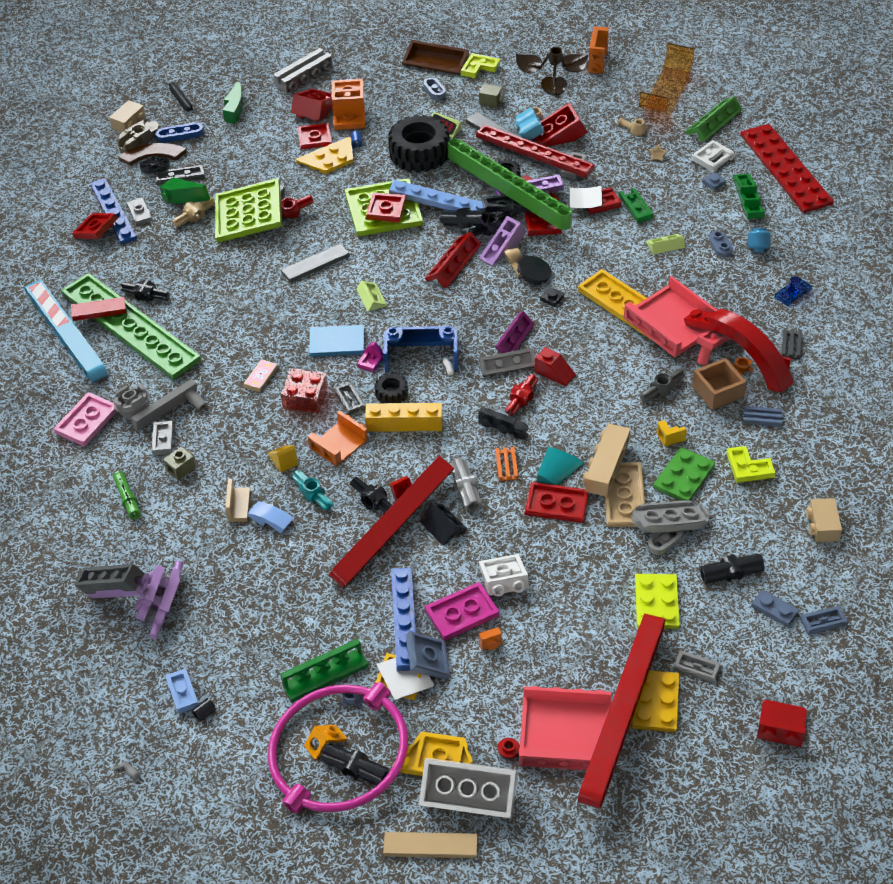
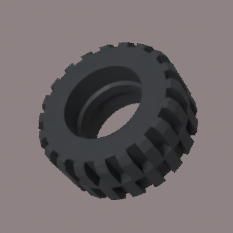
M413 115V117L408 116L404 120H399L397 124L395 123L388 133L390 159L396 166L398 165L401 169L405 168L409 172L414 170L416 173H421L420 171L425 170V172H428L432 168L434 170L437 169L438 165L442 166L448 159L450 133L447 126L441 120H436L432 116L427 117V115Z

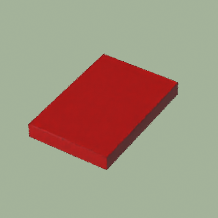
M531 482L524 515L583 523L589 492L580 488Z

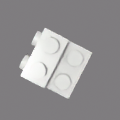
M519 554L479 561V568L484 578V586L489 596L499 597L504 593H520L525 589H529L528 574Z

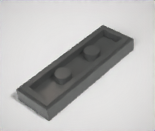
M203 165L155 173L156 185H162L173 177L187 181L204 179Z

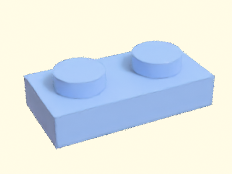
M186 668L165 675L178 714L191 710L198 705Z

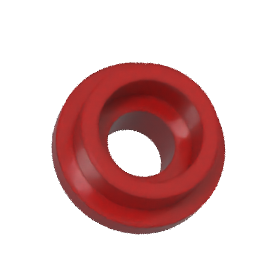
M504 738L498 743V753L503 758L511 759L519 754L520 745L517 740ZM511 745L512 748L507 749L505 746Z

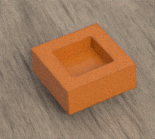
M499 627L479 633V645L482 651L486 649L494 650L499 645H502V633Z

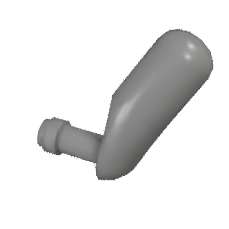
M122 761L123 764L113 767L114 772L125 768L131 778L134 780L140 778V772L126 761Z

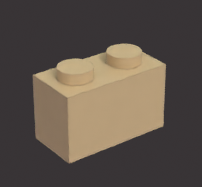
M128 100L109 117L112 129L124 132L125 129L144 120L146 117L144 106Z
M835 498L811 499L809 507L806 508V518L811 521L809 524L810 535H814L815 542L840 541L842 527Z

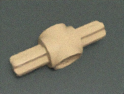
M210 197L209 201L201 203L188 202L183 208V214L172 220L174 226L179 227L188 221L197 223L199 219H203L205 211L215 205L214 199Z

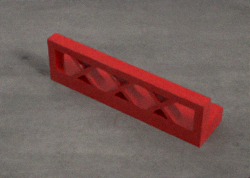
M472 232L459 236L427 274L425 280L432 281L437 279L443 287H448L482 244Z

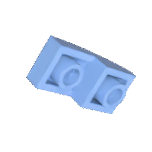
M260 501L247 514V516L261 526L267 523L281 534L294 518L283 510Z

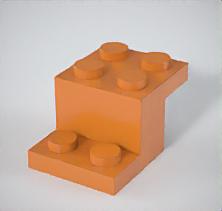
M363 79L332 81L334 130L366 128Z

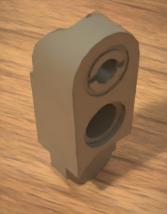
M144 120L125 129L117 138L119 151L124 153L152 141V137L160 129L159 123L156 121L144 123Z

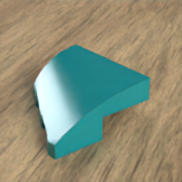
M548 446L537 473V483L559 486L576 469L583 467L584 462L567 452Z

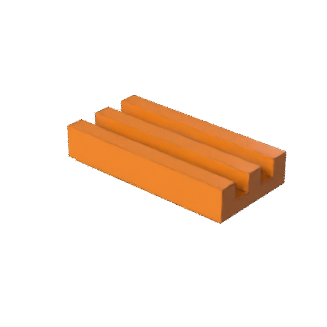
M504 447L503 450L495 448L499 481L518 480L515 447H511V450H507V447ZM501 454L504 455L505 477L502 476ZM508 454H511L514 476H510Z

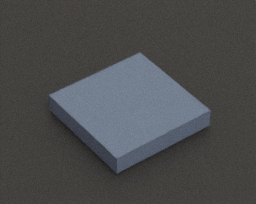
M409 631L406 634V642L411 671L440 679H448L450 677L445 641Z

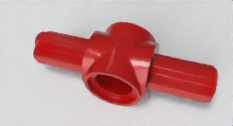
M308 195L297 201L291 197L283 199L281 201L282 217L285 216V219L298 217L301 212L300 209L314 203L312 196Z
M534 374L529 375L524 383L513 386L509 397L510 403L505 408V413L508 416L515 415L520 407L528 406L529 400L533 399V388L538 382V378Z

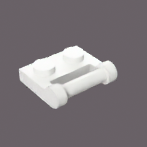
M712 140L692 154L691 160L713 173L728 160L734 159L735 153ZM720 155H724L722 158H720L719 160H717L715 163L712 162L713 160H715V159H716L717 157H719Z

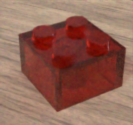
M290 368L281 392L283 409L319 413L328 389L326 372Z

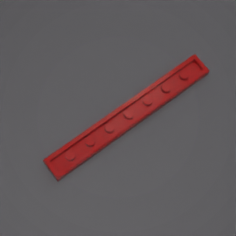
M485 124L476 132V138L585 178L595 169V164Z

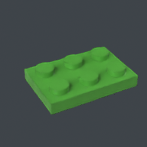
M680 447L653 484V489L680 501H691L715 467L716 462Z

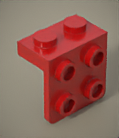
M764 700L762 702L757 739L801 748L806 730V708Z

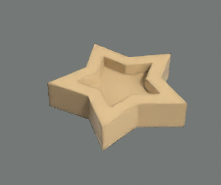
M659 144L656 148L649 149L652 155L651 161L659 160L663 162V156L668 153V151L661 149Z

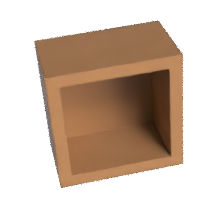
M724 358L694 370L692 387L707 405L714 410L744 398L746 380Z

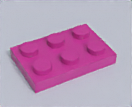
M480 582L424 606L426 614L444 641L500 616L498 608Z

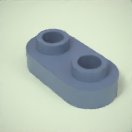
M429 77L423 81L424 90L432 99L441 100L446 97V89L438 79Z
M721 231L710 233L709 243L716 255L719 257L731 256L733 246L726 234Z

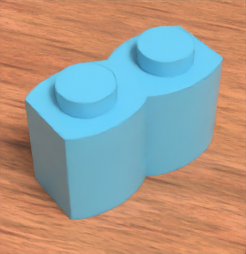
M532 107L515 116L517 120L515 124L522 138L530 141L545 132L538 115Z

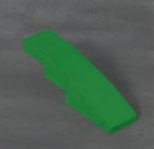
M749 173L733 175L737 193L747 219L765 218V211L761 206V198L757 193V185Z

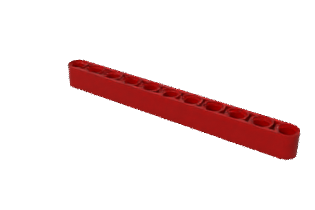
M646 613L643 615L578 795V803L598 809L602 808L664 631L665 618Z

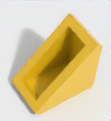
M284 445L268 453L281 473L298 465L294 445Z

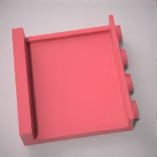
M670 276L666 287L636 306L631 302L627 303L624 309V319L675 358L697 344V337L708 331V329L685 325L684 318L691 311L697 309L713 313L718 310L684 286L680 281Z
M524 687L519 766L587 770L611 705L612 692H605L604 690L561 689L559 687Z

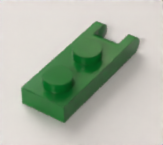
M631 188V193L627 195L623 191L618 193L620 199L637 223L653 219V212L635 188Z

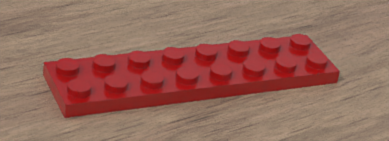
M770 124L740 132V136L803 213L833 205L834 200Z

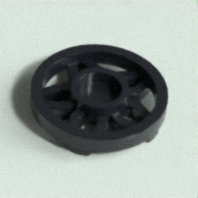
M151 156L150 159L140 162L141 172L148 174L159 173L170 167L168 157Z

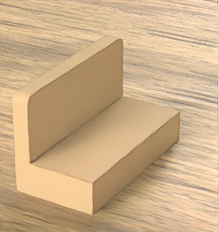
M228 479L225 510L228 522H248L250 487L234 488L233 479Z

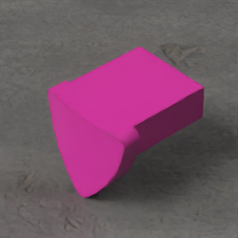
M376 342L368 345L357 363L358 368L375 372L381 361H384L383 351Z

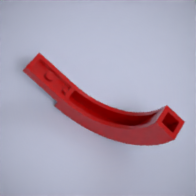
M720 308L715 313L700 311L699 309L693 310L684 318L685 325L717 331L737 342L759 367L768 389L782 393L794 383L788 366L778 349L759 328L742 316Z

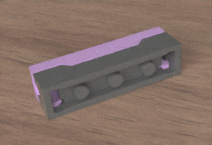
M134 564L83 568L75 586L91 598L141 596L147 589L150 577Z

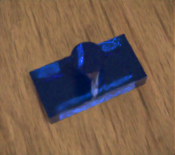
M793 276L790 278L788 285L775 293L774 298L789 306L812 289V285L797 276Z

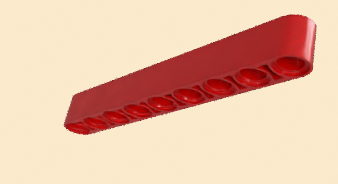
M439 455L339 561L328 576L344 589L347 583L353 580L454 470V467Z

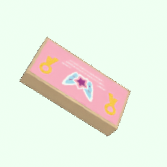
M261 359L244 382V387L261 392L278 369V365Z

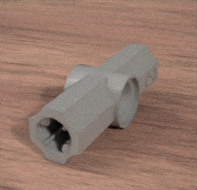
M462 458L454 459L450 465L454 467L452 475L454 477L455 489H458V496H461L466 511H478L482 507V502L478 494L474 474L471 475L466 460Z

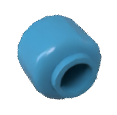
M753 228V231L748 233V247L754 249V253H764V249L770 248L771 233L767 231V228Z

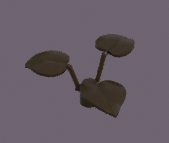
M552 47L543 62L536 55L516 54V63L523 72L535 73L537 69H542L549 59L550 64L554 66L553 77H545L541 82V87L549 94L560 95L566 90L567 82L563 77H556V66L561 62L562 67H566L568 71L580 72L586 67L588 54L563 56L561 48Z

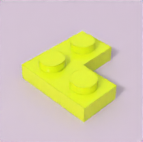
M471 53L461 69V76L476 78L480 70L496 72L500 65V59Z
M746 446L727 448L726 454L736 483L775 478V470L770 458L751 460Z

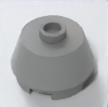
M137 384V387L129 388L127 385L119 389L115 393V400H113L114 408L127 420H132V416L150 406V394L141 384Z

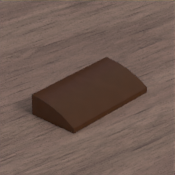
M411 40L402 65L460 75L461 69L469 58V50Z

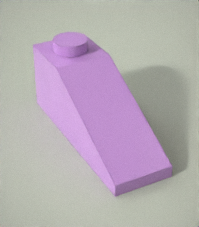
M507 216L479 259L492 266L505 256L504 251L513 249L519 244L527 232L523 225Z

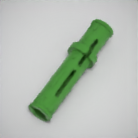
M117 471L112 477L121 495L122 505L126 508L130 519H138L141 516V511L137 505L138 500L133 495L124 472Z

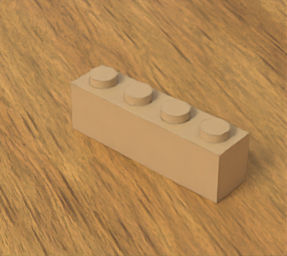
M609 423L606 429L601 432V442L596 444L594 458L591 457L589 461V471H585L583 476L586 492L606 497L610 493L630 442V428Z

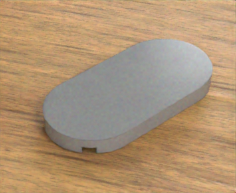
M673 501L639 505L635 511L633 510L631 519L633 524L643 531L660 533L701 529L708 524L710 513L705 506L701 504L697 506L693 501Z

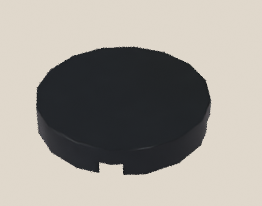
M525 256L521 258L517 265V272L522 275L525 281L531 284L541 285V283H547L552 274L549 264L539 257Z

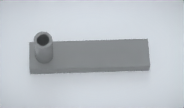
M190 379L132 416V425L138 432L187 399L199 411L205 409L208 404L197 393L196 382Z

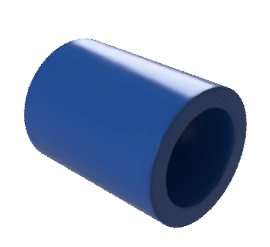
M353 131L350 135L352 147L356 148V141L358 142V147H362L361 133Z

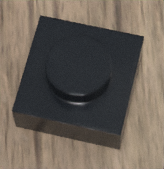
M549 286L540 296V301L555 307L564 298V293Z

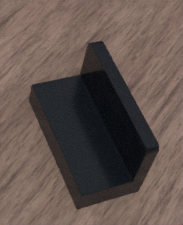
M431 502L420 519V523L442 545H446L454 533L463 534L468 529L443 504Z

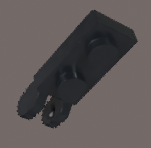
M481 407L478 411V423L484 427L498 429L503 434H513L516 439L524 440L528 438V425L526 423L485 407Z

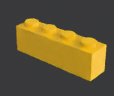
M442 403L366 404L365 420L367 432L442 431Z

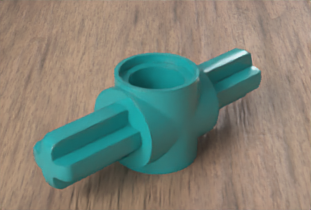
M294 471L292 479L300 486L299 489L304 494L305 499L309 502L317 503L325 511L331 510L333 502L325 495V490L321 487L320 481L314 477L308 478L302 471Z

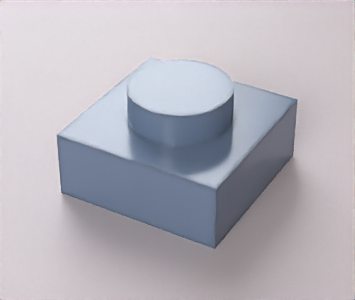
M713 172L705 177L702 183L715 191L726 184V179Z

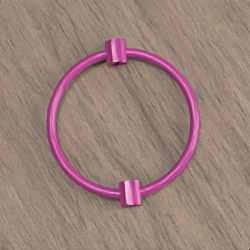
M375 682L371 689L347 684L325 687L302 697L282 715L270 737L268 765L276 786L285 795L282 803L287 809L299 814L303 807L319 812H340L354 809L378 797L394 782L407 756L408 731L400 711L388 699L391 696V691L384 684ZM340 693L363 695L364 703L374 711H379L384 706L390 712L397 725L399 750L393 767L376 787L355 799L338 803H323L310 800L312 795L304 786L295 784L291 789L286 784L278 769L277 746L285 726L300 709L314 700Z

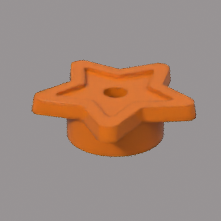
M737 357L735 363L732 364L740 375L745 371H754L750 367L752 360L745 357Z

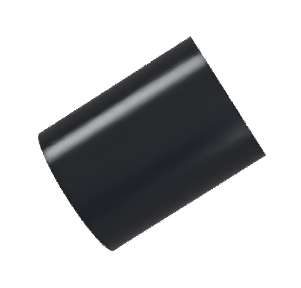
M206 698L194 707L191 712L201 722L213 713L216 707L209 698Z

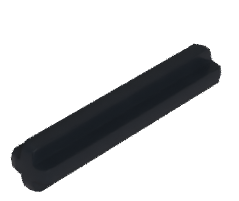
M175 82L170 83L169 90L186 112L192 111L193 105Z

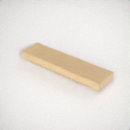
M385 832L383 854L388 857L477 858V834Z

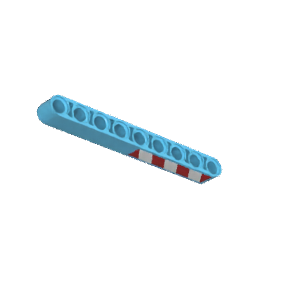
M42 280L25 286V292L27 296L31 297V302L34 306L38 307L39 313L45 317L47 324L52 326L53 332L57 337H60L63 346L68 348V353L71 357L75 358L79 368L82 367L84 375L87 379L90 378V383L92 384L107 377L108 373L102 361Z

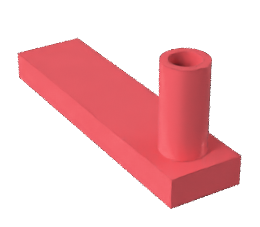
M708 330L699 335L696 343L702 345L697 362L701 365H707L712 350L731 338L713 330Z

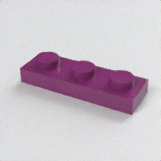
M524 311L517 314L495 345L496 350L500 354L516 351L535 324Z

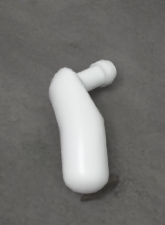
M453 356L443 359L448 375L454 374V368L450 362L454 359Z

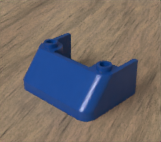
M452 326L388 328L384 332L383 355L385 373H389V347L454 345V370L458 371V333L456 328Z

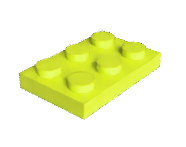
M635 574L637 628H639L643 615L646 613L665 618L664 629H679L677 574Z

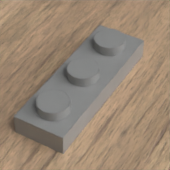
M533 348L480 357L479 363L482 376L535 367Z

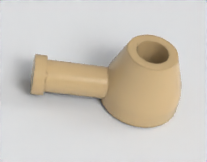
M623 118L618 120L619 126L630 129V132L635 136H642L646 133V125L642 119H635L633 123Z
M514 248L504 251V255L515 270L517 277H522L517 272L518 262L523 258L520 250Z

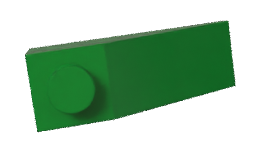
M175 177L159 187L163 200L173 204L202 202L211 199L204 184Z

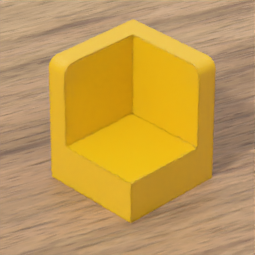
M665 420L657 423V435L664 447L686 441L687 429L685 427L678 428L676 426L669 428Z

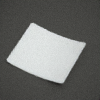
M601 186L570 188L571 208H593L602 205Z

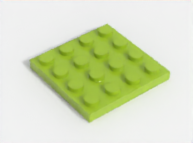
M278 178L215 194V238L218 243L282 226L281 187Z
M409 178L398 180L411 184ZM393 181L344 189L357 237L423 226V219L417 202L406 199L400 222L367 220L366 213L373 192L389 194Z

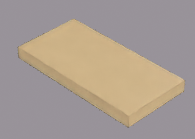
M641 462L621 463L608 497L604 496L607 527H636L631 519L633 510L635 511L637 506L645 504Z

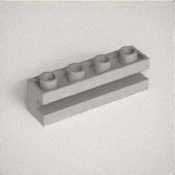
M321 48L313 51L273 74L275 86L285 93L294 91L302 84H306L314 77H318L326 70H330L333 67L332 55L329 53L324 55V50Z

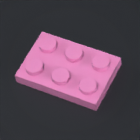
M88 392L56 425L54 432L85 447L118 411L114 408V403Z

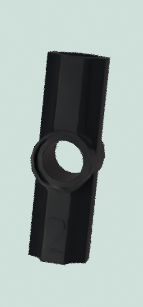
M461 208L458 210L442 211L440 223L444 226H458L460 229H465L472 226H486L490 218L489 213L485 210Z
M759 553L737 558L735 555H728L720 562L700 566L699 571L703 583L708 584L726 579L728 582L734 579L741 580L744 575L764 571L765 566L763 557Z
M331 743L326 744L320 757L321 762L341 770L343 775L347 776L348 774L355 777L354 780L360 778L376 786L389 773L388 767L369 760L363 752L359 750H351L350 752Z

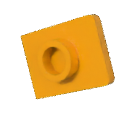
M336 725L314 726L304 746L314 759H319L327 743L346 742L347 737ZM314 738H317L319 741V747L316 751L312 746Z

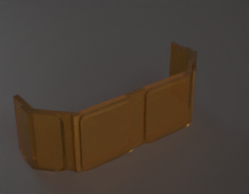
M667 43L663 69L651 93L640 92L639 107L641 109L670 116L689 79L694 62L695 48Z

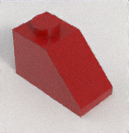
M544 347L535 357V372L565 387L576 376L562 355L547 347Z

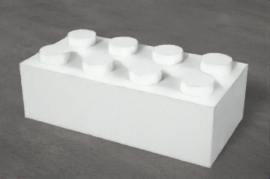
M426 758L424 761L419 805L511 818L513 817L518 770Z

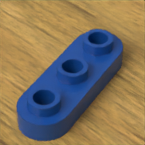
M198 122L164 127L156 131V138L162 143L189 139L203 135L204 129L203 125Z

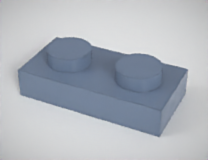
M763 589L751 604L752 608L787 627L799 612V609Z

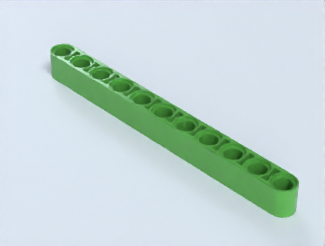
M459 139L448 141V158L558 229L568 230L571 228V208Z

